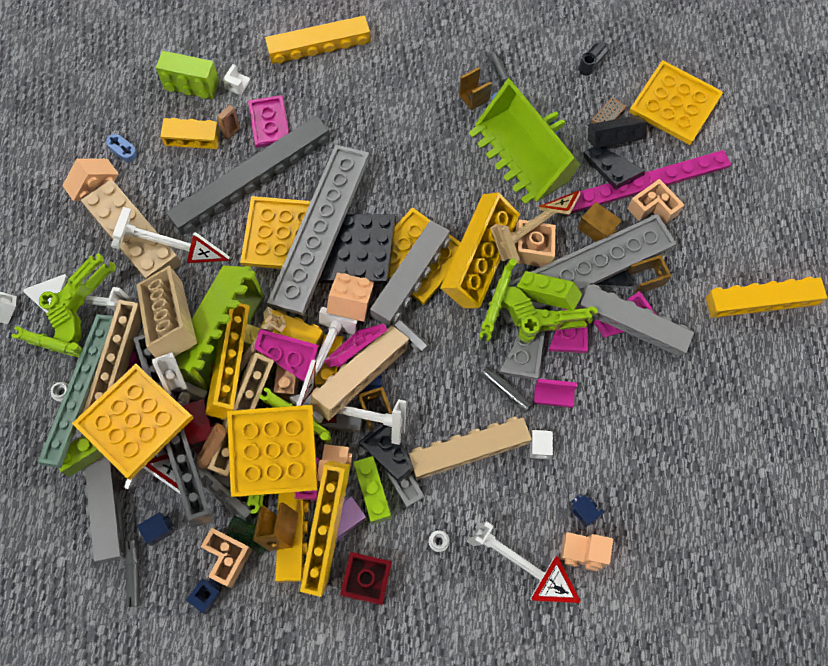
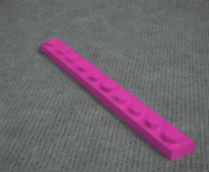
M721 150L645 172L644 176L616 190L609 183L580 191V196L570 214L590 209L595 202L603 205L637 195L659 179L668 186L727 169L731 166V163L725 151Z

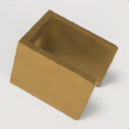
M479 67L460 77L459 96L471 111L490 101L492 83L490 81L479 87L481 71Z
M595 202L582 216L577 229L597 242L615 234L616 227L621 223V219Z
M662 255L630 265L628 269L630 275L654 268L658 277L639 284L634 292L635 294L639 291L643 293L664 286L671 278Z
M383 387L358 395L362 410H366L365 402L381 397L386 412L392 414ZM365 419L369 432H371V421Z
M284 502L279 503L277 515L265 506H260L253 541L269 551L292 548L298 513Z

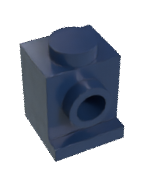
M581 493L571 501L573 505L569 508L585 528L605 512L603 509L598 511L595 501L590 497L587 498L586 495L582 496Z
M202 578L186 601L201 613L207 614L222 594L218 590L220 585L211 578L209 581ZM206 591H209L211 594L208 599L204 598Z

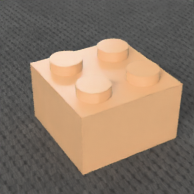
M519 219L514 232L530 221ZM542 223L520 238L514 244L520 259L517 263L538 267L551 263L555 257L556 225Z
M337 272L329 293L326 313L364 322L372 298L374 281Z

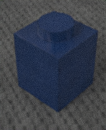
M160 512L137 525L145 543L150 546L174 533L171 528L174 526L171 518Z

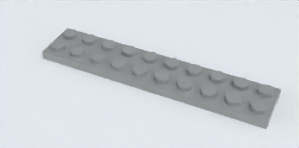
M335 145L267 301L269 306L304 316L370 158L369 152Z
M656 214L532 271V273L573 281L578 289L582 291L588 284L595 285L629 269L630 265L653 258L674 248L676 242L659 215ZM522 276L510 281L508 287H517ZM495 289L491 290L492 297L494 295ZM532 301V304L535 309L541 310L549 306L547 304ZM502 307L500 312L507 325L513 323L509 311Z

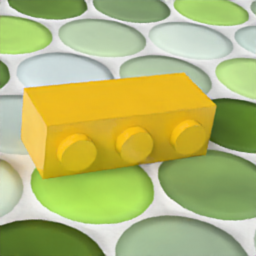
M164 118L160 137L164 146L218 149L220 129L218 123L212 120Z
M271 309L272 315L274 314L278 318L280 315L283 316L286 324L282 332L274 329L273 333L318 345L319 348L324 338L323 331L319 326L315 324L308 325L299 317L292 318L287 316L280 309Z

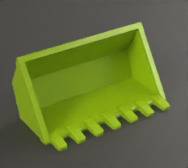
M508 78L475 123L476 127L469 131L471 137H475L480 133L483 134L484 138L478 142V146L483 148L491 144L493 149L486 153L489 159L499 154L502 159L495 164L497 170L505 166L510 168V171L504 175V179L509 181L514 177L518 178L519 182L512 187L515 192L526 188L529 193L521 198L524 204L533 199L538 202L544 196L568 183L581 164L555 134L556 131L564 127L565 121L562 119L551 126L549 125L559 117L558 112L555 111L543 118L512 80Z
M222 266L191 319L197 344L191 349L175 356L184 380L208 391V394L211 364L215 362L218 339L223 333L220 330L221 324H227L231 319L230 315L225 314L228 309H236L239 303L249 305L247 324H250L265 297L255 277L256 272L252 271L250 266Z

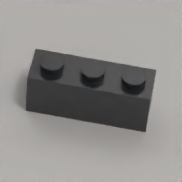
M639 115L588 124V142L595 148L646 139L647 122Z

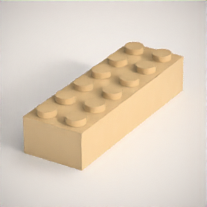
M112 179L81 199L88 212L112 240L114 239L112 235L123 207L131 209L130 225L158 234ZM125 235L119 248L144 279L149 278L169 265L173 270L182 265L178 256L168 245L136 236L130 237Z
M169 265L138 283L137 292L146 347L152 355L157 358L173 352L175 357L197 344L183 283Z

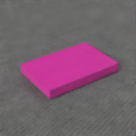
M283 95L248 100L256 148L269 146L289 133Z

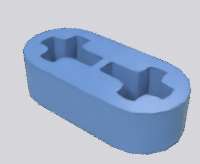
M111 134L106 139L109 149L122 160L130 162L136 159L137 151L135 147L118 134ZM115 141L118 142L120 145L118 146L112 143ZM124 150H126V151H128V152L131 151V154H128V153L125 154Z

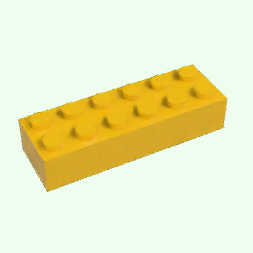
M499 192L482 194L440 287L462 308L480 309L501 260L491 227L495 224L508 226L511 233L520 216L517 210Z

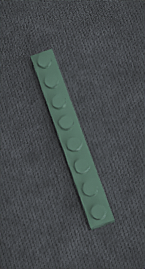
M97 314L39 457L38 463L42 466L61 468L76 431V427L72 423L83 413L113 316Z

